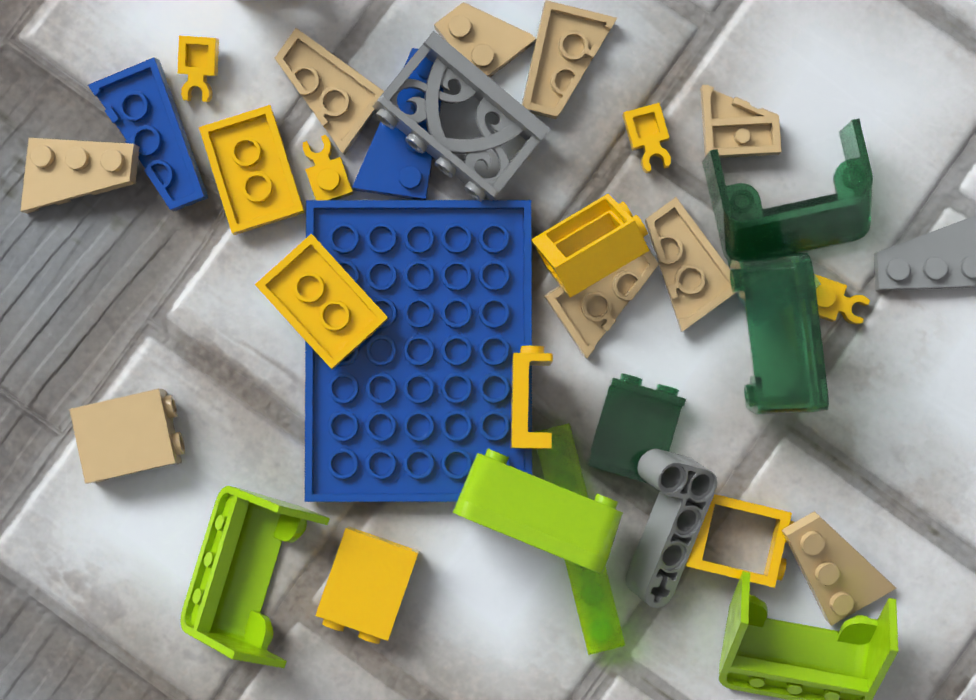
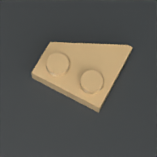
M464 2L434 24L435 30L446 42L489 78L527 50L536 41L532 34Z
M710 85L701 86L705 159L779 155L782 152L778 114L764 108L757 109L751 106L749 102L738 97L732 98L713 90L714 87Z

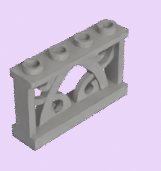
M435 31L430 34L373 105V108L377 111L376 117L390 129H394L396 126L407 135L405 140L413 149L419 153L426 151L437 160L435 166L442 173L451 178L454 175L466 184L464 190L480 202L483 199L492 201L496 198L532 150L550 130L547 125ZM425 56L433 62L427 83L408 79ZM454 80L460 85V92L457 95L446 94L440 91V86L449 91L448 82ZM414 88L425 93L424 99L412 97L406 101L415 104L416 112L413 115L404 113L398 107L397 96L404 89ZM474 96L480 101L476 111V123L483 137L476 139L446 138L440 122L438 100L456 104ZM488 113H494L499 118L498 124H490V127L496 132L494 134H491L485 123V115ZM425 120L428 132L418 124ZM520 135L526 142L509 162L501 145ZM493 149L499 159V172L493 178H483L476 172L475 162L478 160L484 161L488 169L491 158L487 150ZM454 154H466L464 162Z

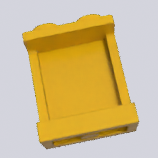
M521 346L520 353H513L511 448L551 449L552 433L528 432L529 366H550L553 362V354L544 353V346Z
M352 527L345 528L315 616L323 618L322 625L328 628L344 631L346 626L359 631L358 637L375 644H379L381 639L388 641L420 551Z

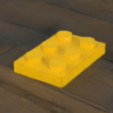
M271 105L199 127L233 235L305 213Z
M312 234L255 284L332 370L389 319Z

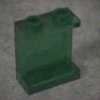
M621 373L620 379H610L586 466L647 483L638 474V462L642 455L651 449H661L669 452L679 415L686 399L678 397V389L657 384L656 390L641 386L643 379Z

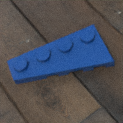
M412 48V49H411V52H410V54H409V56H408V59H407L405 65L409 62V60L413 57V55L418 51V49H416V48ZM425 56L408 79L427 83L433 62ZM440 86V91L444 92V88ZM414 88L400 91L397 96L399 109L406 114L413 115L416 112V106L414 103L406 101L412 97L424 99L425 93ZM438 100L440 116L442 101ZM425 120L418 124L428 132ZM380 121L352 189L414 200H427L433 157L426 151L419 153L413 149L405 140L407 135L396 126L394 129H390Z
M153 57L88 84L93 94L99 98L105 107V112L112 123L116 124L126 139L125 142L139 146L138 159L144 166L145 173L170 210L177 211L209 198L159 59Z

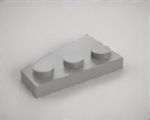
M976 215L874 253L875 290L976 287Z

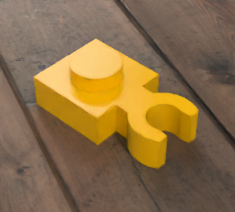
M179 36L177 73L188 74V81L184 83L181 89L183 100L191 101V92L193 88L198 86L202 90V101H211L212 88L207 83V76H218V38Z
M660 103L623 112L622 116L632 151L643 148L644 155L641 159L643 171L646 174L651 172L649 159L653 156L661 158L664 169L669 168L671 164L670 154L660 145V143L666 142L670 138Z
M326 135L321 136L324 148L319 153L312 152L308 142H303V151L306 157L315 163V166L305 169L315 199L338 200L354 194L341 157L332 160L329 158L332 153V145Z
M811 273L808 276L799 304L802 311L807 310L811 315L833 322L836 320L837 314L841 313L848 323L856 325L863 323L864 319L852 313L853 304L858 303L867 306L870 300L863 295L846 297L844 294L847 285Z

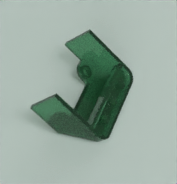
M859 118L851 120L839 131L845 161L835 169L833 174V184L836 193L763 209L759 193L751 185L737 183L726 186L718 149L709 151L702 164L722 251L730 263L744 266L857 241L868 233L871 226L873 175Z
M781 252L728 260V266L735 268L730 270L732 292H739L741 299L745 303L753 368L750 384L744 385L746 408L755 414L811 413L828 410L829 396L815 278L809 254Z

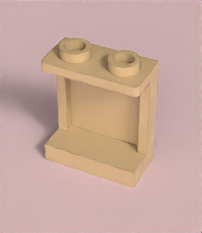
M158 388L69 409L85 484L102 482L119 476L182 463L181 455L185 454L184 440L180 432H175L172 419L177 417V408L173 396H167V392L164 389Z

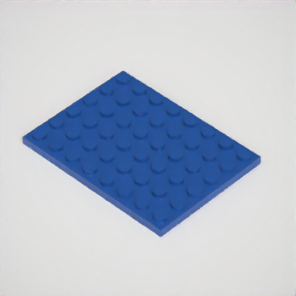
M306 200V238L312 234L389 319L333 370L305 341L304 502H457L476 454L479 453L485 456L487 448L509 457L506 465L532 475V449L511 448L513 353H520L521 346H532L531 200H482L481 202L478 200ZM529 366L528 432H532V366Z

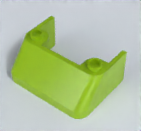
M488 448L485 456L479 453L476 454L453 513L600 574L603 573L623 512L616 510L617 501L598 493L595 499L592 500L506 465L509 457Z
M233 486L222 488L216 498L182 608L180 619L182 630L233 660L285 668L286 660L267 651L268 645L273 639L274 631L269 617L262 614L261 609L282 541L288 543L297 541L306 530L307 520L328 525L330 518L301 506Z
M742 571L729 605L719 663V682L724 687L786 700H873L898 653L896 599L888 598L878 619L857 615L846 620L840 630L835 631L767 618L768 608L766 603L756 596L750 595V572Z

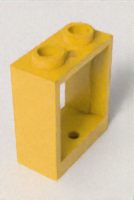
M606 194L532 239L545 267L570 298L650 251L643 238L648 235V232L638 215L633 216L623 201L618 204L609 194Z
M714 494L685 566L740 579L742 571L750 572V582L775 588L776 581L783 579L786 569V558H782V554L787 541L781 530L794 523V521L790 520L792 513ZM715 504L776 519L764 574L702 560Z

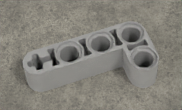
M651 449L640 458L637 467L638 474L641 479L660 492L625 580L629 590L653 608H660L666 605L674 595L718 483L717 477L712 471L690 457L661 449Z

